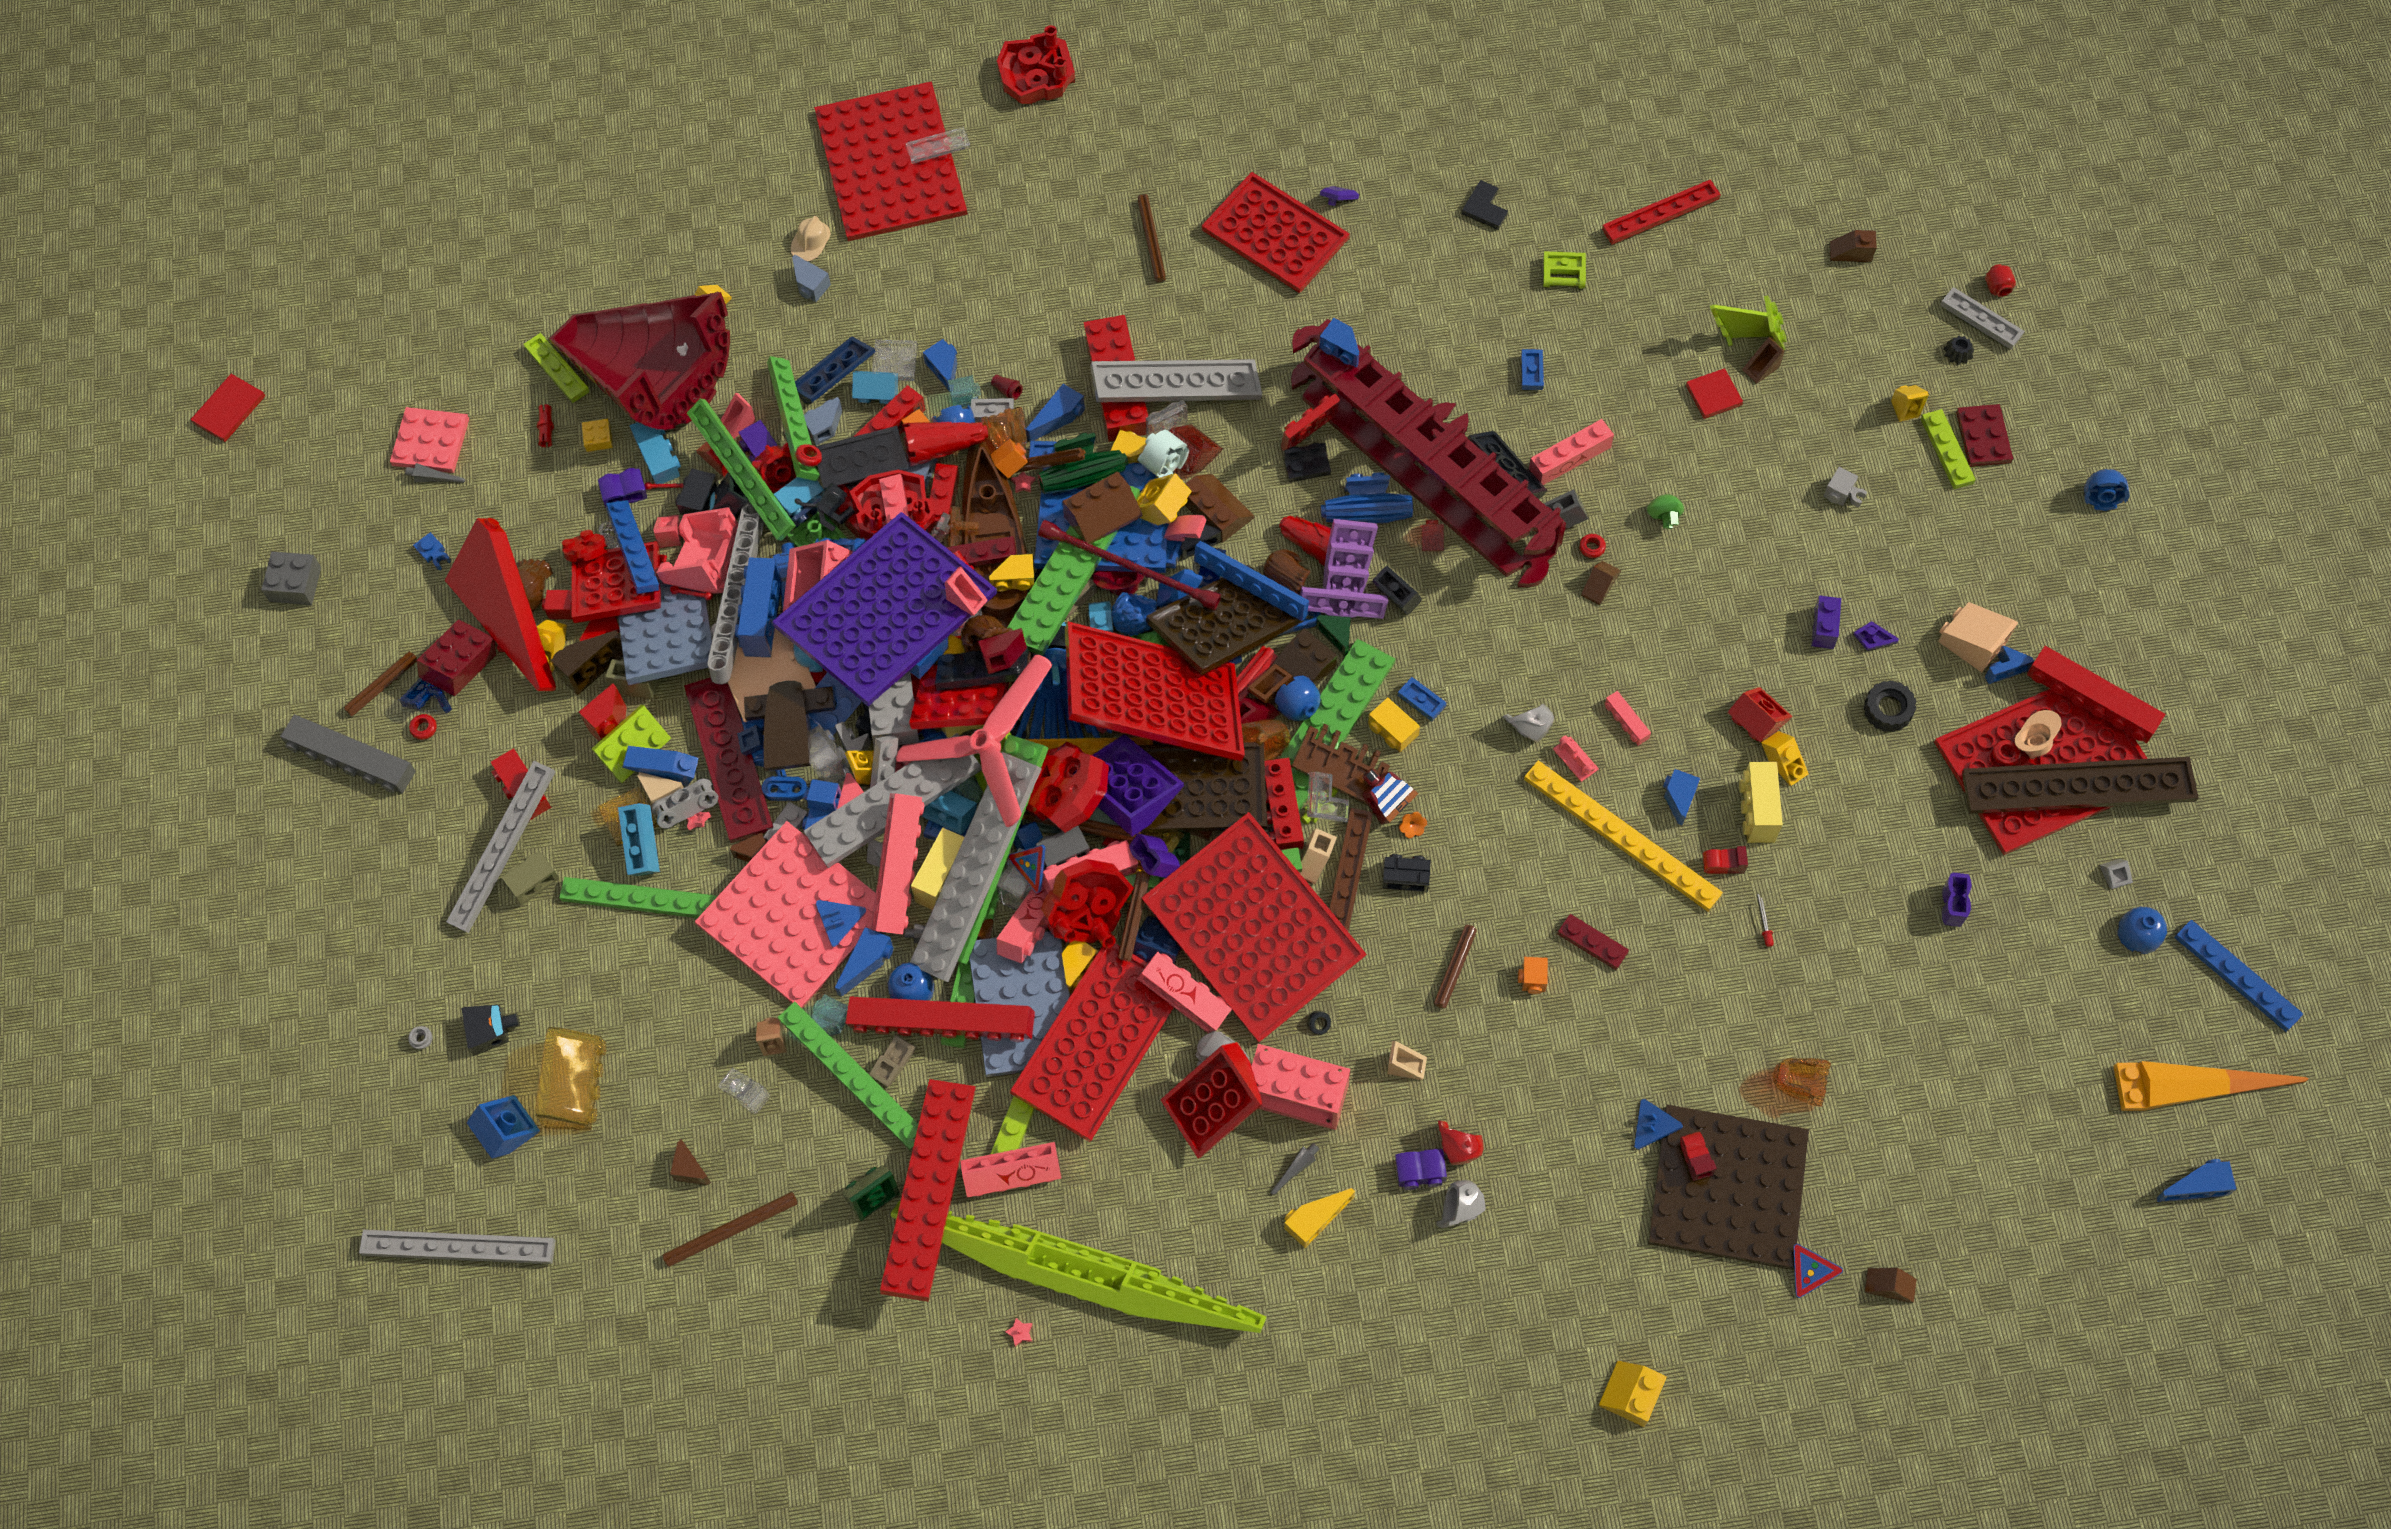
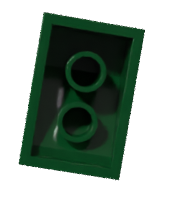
M881 1165L878 1168L873 1167L867 1171L865 1177L860 1181H853L848 1184L842 1194L859 1220L863 1221L900 1195V1191L891 1171Z

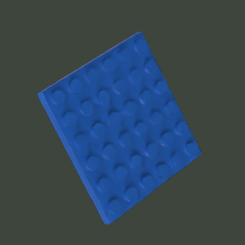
M1128 463L1126 470L1120 473L1130 486L1140 489V493L1149 480L1159 478L1141 463ZM1092 485L1068 492L1043 494L1041 490L1034 561L1035 569H1044L1060 543L1058 540H1047L1038 536L1042 522L1044 520L1052 522L1062 531L1066 532L1070 524L1064 518L1063 500ZM1138 518L1118 530L1106 552L1116 554V556L1118 555L1157 573H1166L1168 540L1164 536L1169 524L1156 525ZM1104 558L1100 560L1094 570L1134 572Z

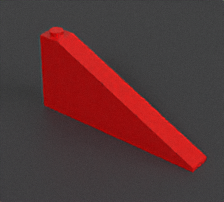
M477 518L444 581L537 691H555V681L506 532L499 525V522L493 518Z

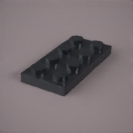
M897 426L815 446L822 454V460L817 466L824 490L831 483L839 487L863 481L870 475L898 469H908Z
M1495 431L1472 434L1467 437L1488 456L1494 452L1496 454L1495 462L1514 479H1517L1520 483L1526 479L1528 481L1527 489L1536 498L1543 497L1548 491Z
M1028 648L1010 668L990 674L985 666L981 651L939 656L935 680L936 689L938 691L1016 681L1027 666Z

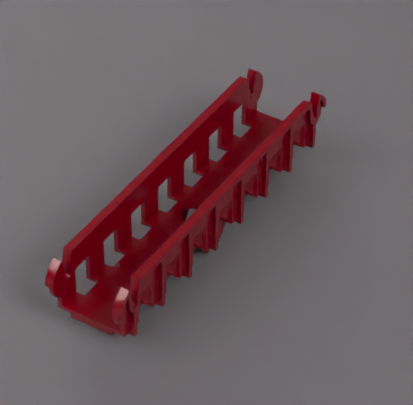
M1329 319L1325 320L1320 326L1311 325L1305 326L1302 329L1298 328L1292 339L1293 354L1308 347L1312 342L1317 344L1312 346L1304 361L1298 364L1292 371V390L1307 383L1309 379H1314L1315 381L1311 382L1302 395V400L1315 409L1320 405L1319 401L1325 396L1329 395L1331 397L1334 395L1323 385L1326 382L1339 393L1337 396L1341 400L1337 415L1329 421L1335 429L1505 577L1521 570L1524 565H1529L1530 568L1526 570L1517 587L1530 588L1541 584L1548 574V561L1557 554L1558 547L1562 545L1566 522L1560 517L1561 509L1557 507L1553 511L1543 504L1527 489L1528 481L1526 479L1522 483L1514 479L1495 462L1496 454L1494 452L1488 456L1465 436L1469 422L1468 413L1452 420L1451 423H1443L1455 408L1456 403L1445 402L1433 406L1431 398L1425 402L1401 381L1402 373L1398 371L1394 375L1370 355L1371 347L1369 345L1363 349L1357 344L1359 350V365L1357 367L1347 365L1339 358L1324 353L1319 348L1320 335L1331 322ZM1356 408L1369 420L1367 422L1364 421L1353 409ZM1386 434L1397 445H1399V447H1394L1389 441H1387L1383 437V435ZM1417 461L1430 473L1427 475L1413 462ZM1447 487L1461 500L1458 502L1444 489ZM1477 514L1480 515L1492 527L1489 529L1475 516ZM1531 531L1537 533L1526 546L1522 556L1506 544L1509 541L1513 544L1528 536Z

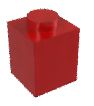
M572 590L546 591V598L542 599V610L546 612L549 619L572 620Z

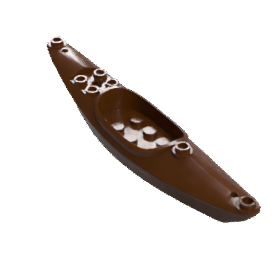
M985 438V442L970 446L967 453L962 502V545L1013 536L1015 539L1016 555H1026L1027 549L1013 494L1007 477L994 465L991 458L995 448L990 439ZM1003 562L975 566L974 571L990 583L989 576ZM1031 588L1028 590L1008 589L1003 592L997 591V594L984 604L973 617L976 615L993 616L1007 628ZM1028 651V663L1030 662V651ZM1015 681L1009 682L1008 690L1010 689V687L1013 685V683H1014ZM1025 709L1023 710L1022 714L1018 719H1020L1023 716Z

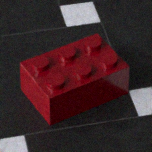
M458 619L417 659L418 676L441 690L456 696L496 656L495 640L492 636Z

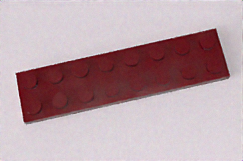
M710 677L684 685L714 790L718 795V803L730 843L741 841L760 833L763 834L773 829V823L752 754L745 756L740 750L737 733L744 731L728 682L716 684Z

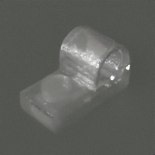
M733 1067L717 1085L723 1092L737 1099L743 1107L755 1115L771 1097L761 1084Z

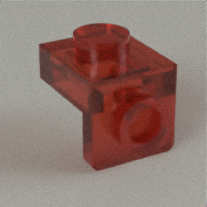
M1426 520V524H1421L1422 551H1444V524H1439V520Z

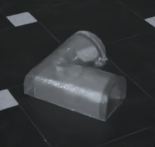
M1309 772L1307 817L1347 823L1349 800L1332 797L1333 775Z

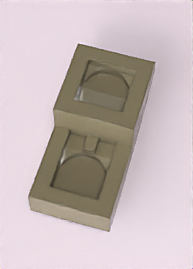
M895 1035L884 1055H880L869 1075L890 1087L906 1066L917 1047Z

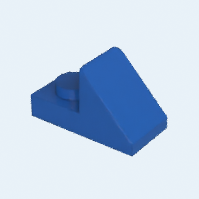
M2002 646L1997 655L2000 661L1989 667L1985 678L1988 684L2027 672L2034 663V659L2009 647Z

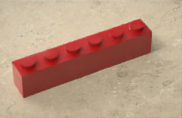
M2046 645L2027 673L2033 681L2042 683L2054 693L2063 695L2075 705L2082 706L2094 716L2103 718L2115 728L2124 730L2131 734L2134 739L2143 741L2146 744L2166 715Z

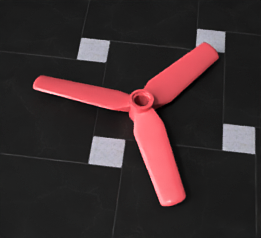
M1035 655L991 712L983 729L976 730L971 736L966 735L903 745L897 752L896 761L907 762L961 758L979 753L982 772L1006 827L1013 826L1020 819L1022 813L1003 755L1000 752V742L1011 731L1052 667L1051 662L1041 655Z

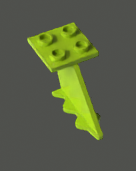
M1768 295L1764 296L1767 312L1721 305L1710 306L1717 327L1721 328L1722 335L1726 337L1728 346L1733 345L1732 338L1773 336L1775 342L1785 350L1784 342H1787L1785 331L1781 330V325L1784 324L1781 312H1778L1776 303L1771 302Z

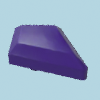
M1330 186L1320 191V196L1328 197V205L1332 206L1336 205L1337 200L1359 199V194L1350 189Z
M1872 621L1853 634L1867 651L1896 644L1899 641V638Z

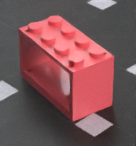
M829 540L790 549L783 612L849 557L853 551Z
M1258 1044L1251 1066L1263 1103L1258 1109L1336 1130L1349 1086L1350 1069Z

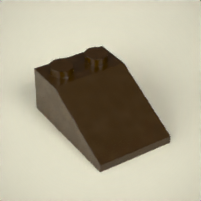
M1304 628L1288 643L1270 668L1277 664L1291 674L1292 679L1289 683L1295 680L1293 677L1303 675L1308 677L1317 686L1336 668L1337 655Z
M615 630L567 645L563 650L555 653L551 662L560 680L578 696L608 670L612 659L619 660L623 657L622 641L619 633Z

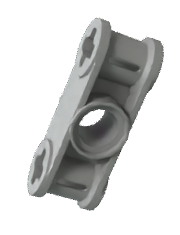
M700 779L655 801L651 810L657 816L658 825L662 828H669L707 808L713 807L718 802V795L712 790L711 781Z

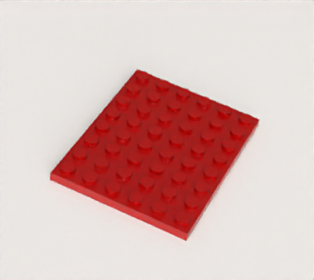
M932 81L814 107L848 242L968 215Z
M1067 622L1065 626L1069 720L1227 759L1242 761L1245 753L1234 663L1226 662L1201 675L1171 647Z
M2051 689L1940 736L1934 741L1964 792L1963 769L2003 767L1993 758L1992 750L1994 745L2001 740H2010L2015 743L2016 735L2029 717L2043 710L2053 711L2061 718V727L2053 739L2051 750L2043 756H2037L2035 759H2030L2025 751L2020 750V759L2012 766L2148 759L2131 734L2115 728L2110 722L2094 716L2089 710L2075 705L2070 699L2054 693ZM2001 749L2003 756L2012 757L2011 751ZM2114 806L1978 813L2004 856Z
M1250 812L1142 897L1145 905L1216 992L1232 1008L1234 1014L1258 1043L1367 955Z

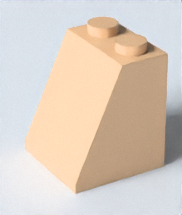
M1968 602L1964 608L1959 607L1952 616L1954 620L1951 623L1947 621L1939 631L1942 635L1938 642L1982 673L1997 656L2001 647L2007 644L2018 622Z

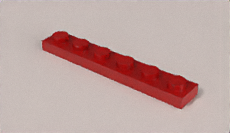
M1710 179L1602 225V231L1613 245L1720 199L1721 194Z

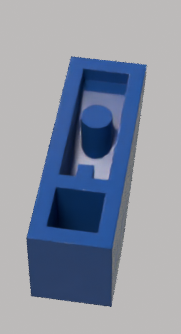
M1062 384L1026 428L1027 440L1034 441L1073 422L1077 416H1081L1085 410L1084 396Z
M628 746L622 768L681 782L683 786H688L694 779L699 758L677 751Z
M866 927L864 928L835 986L838 996H844L880 968L886 959L891 957L894 947L889 936Z
M2220 1159L2206 1161V1164L2164 1190L2156 1197L2157 1202L2229 1196L2236 1190L2230 1161L2221 1162Z

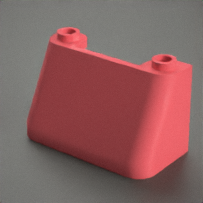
M729 507L683 515L678 531L685 543L674 566L669 562L660 564L656 573L663 583L705 593H723L738 528V522Z

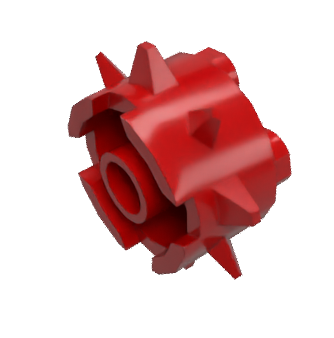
M788 442L783 446L770 447L766 445L765 450L751 463L773 495L797 478Z

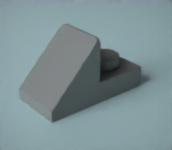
M844 722L835 725L845 751H868L871 744L868 733L855 738L852 729H846Z

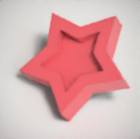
M1021 472L1019 476L1011 478V481L1016 485V493L1023 490L1031 493V484L1036 480L1035 477L1027 476L1025 472Z
M699 812L687 818V828L691 830L695 827H704L705 821L711 817L710 813Z
M1016 1318L1014 1326L1005 1331V1333L1013 1337L1015 1347L1022 1341L1032 1342L1029 1332L1033 1323L1023 1324Z

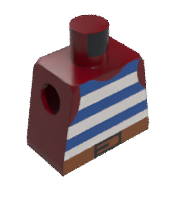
M1371 768L1362 776L1370 786L1362 795L1381 825L1390 823L1418 795L1417 791L1391 771L1379 776Z

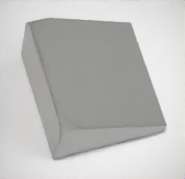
M2117 859L2100 865L2110 889L2133 883L2127 860Z

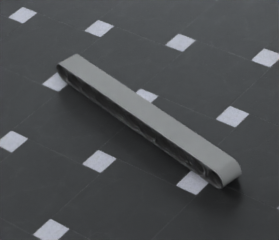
M749 500L741 510L708 658L710 677L716 684H724L731 677L739 638L735 637V625L739 624L740 621L738 606L743 601V598H741V586L745 585L746 581L744 579V567L748 566L749 557L757 558L764 521Z

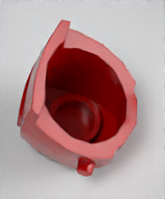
M1438 1120V1127L1442 1138L1441 1144L1451 1165L1468 1164L1482 1156L1484 1150L1482 1135H1473L1450 1129L1448 1122Z

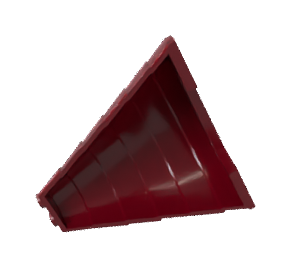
M718 291L700 296L692 295L649 304L642 303L572 315L549 338V341L633 420L654 429H674L676 425L681 423L687 424L692 421L687 412L700 398L705 399L708 404L711 402L717 392L714 387L718 378L724 377L730 349V330L726 329L724 318L728 316V311L722 293ZM684 343H686L688 346L686 355L680 356L677 347L684 346Z

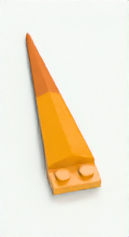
M2141 1061L2140 1063H2116L2113 1065L2121 1111H2146L2228 1094L2304 1083L2309 1079L2299 1076Z

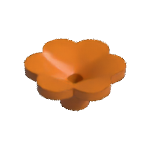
M1419 812L1406 814L1402 817L1399 829L1407 838H1413L1415 835L1420 836L1424 833L1427 820Z

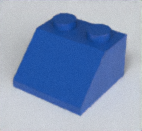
M515 1095L479 1104L466 1122L492 1159L510 1154L540 1131Z

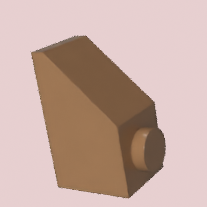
M769 1017L762 1022H757L756 1041L763 1056L786 1053L784 1025L775 1017Z

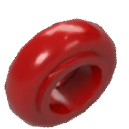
M804 444L796 449V459L802 465L814 467L820 464L822 454L815 446Z
M1590 533L1581 538L1579 549L1585 557L1595 559L1604 554L1606 543L1600 535ZM1595 543L1599 548L1592 550L1587 547V544Z
M428 714L415 716L409 725L410 734L418 740L429 739L435 734L437 729L436 720ZM420 724H429L426 730H417Z
M2001 740L1994 745L1992 755L1998 764L2012 766L2019 761L2021 751L2013 741ZM2001 749L2011 751L2012 757L2003 756Z

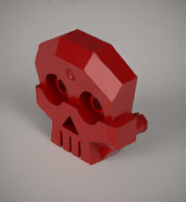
M1046 26L1044 33L1031 35L1030 39L1004 42L997 59L998 72L1004 92L1021 104H1032L1043 98L1045 100H1052L1063 97L1067 86L1070 83H1075V70L1066 41L1057 38V28L1055 26Z
M898 469L870 475L849 491L851 502L857 513L856 520L860 537L870 539L887 524L879 479L901 474L906 501L911 503L907 504L909 518L926 531L935 522V512L931 499L926 498L924 476Z
M1068 741L1057 748L1049 749L1025 810L1042 821L1049 819L1064 833L1088 820L1106 794L1109 766L1103 760L1085 754L1078 746Z
M1085 859L1061 869L1056 875L1053 890H1050L1046 895L1041 910L1047 918V926L1055 938L1064 939L1065 942L1068 941L1069 943L1073 941L1094 943L1099 940L1102 946L1108 949L1114 946L1116 938L1110 932L1115 930L1122 915L1119 911L1134 887L1113 863Z

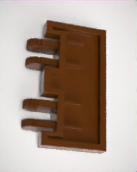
M1323 724L1320 730L1309 726L1294 757L1291 768L1369 806L1362 794L1370 786L1362 776L1371 768L1381 776L1383 773L1388 772L1390 765L1380 762L1377 769H1374L1380 756V751L1375 750L1371 755L1368 765L1362 763V760L1367 753L1368 745L1363 743L1360 750L1344 742H1340L1336 750L1334 748L1340 737V731L1336 730L1333 732L1329 744L1326 745L1322 741L1328 731V725Z

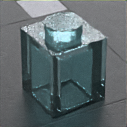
M973 375L948 380L953 406H971V399H978L977 396L981 395L979 383H974Z

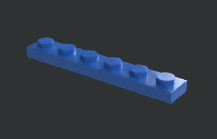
M628 500L606 503L608 516L637 594L659 591L657 577Z
M1202 541L1196 544L1194 562L1301 621L1307 617L1309 600Z
M2192 919L2174 937L2285 1032L2303 1015L2299 1009Z

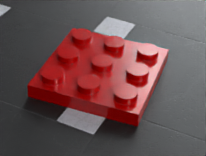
M1336 393L1331 397L1329 395L1325 396L1319 401L1320 405L1314 410L1309 408L1301 415L1302 419L1298 422L1292 421L1284 428L1286 431L1283 433L1281 443L1283 451L1297 446L1337 415L1341 400Z

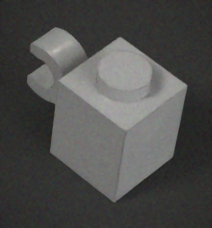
M1838 467L1823 497L1841 506L1844 505L1849 497L1852 505L1860 507L1862 500L1858 499L1857 496L1865 499L1867 492L1864 489L1855 487L1858 479L1857 475Z

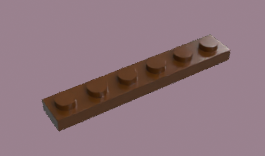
M1355 808L1350 810L1330 904L1331 912L1348 932L1373 812Z

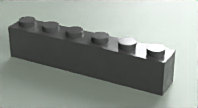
M295 714L280 736L285 742L287 749L293 752L301 751L305 756L315 761L318 758L331 768L339 767L350 776H361L369 784H380L383 789L391 793L396 791L403 794L416 772L408 761Z

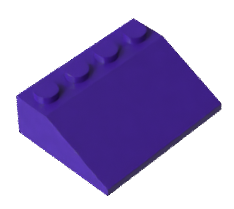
M1125 734L1092 755L1103 760L1109 766L1107 792L1097 807L1131 836L1149 826L1184 786L1181 780Z

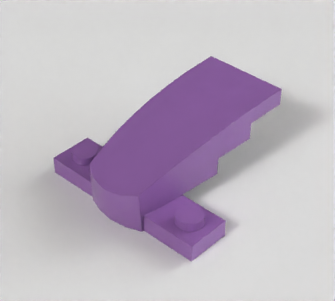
M1333 519L1326 553L1323 589L1301 588L1300 596L1309 600L1308 611L1323 612L1329 616L1384 618L1388 597L1386 595L1363 593L1369 577V565L1374 553L1373 544L1378 529L1376 523Z

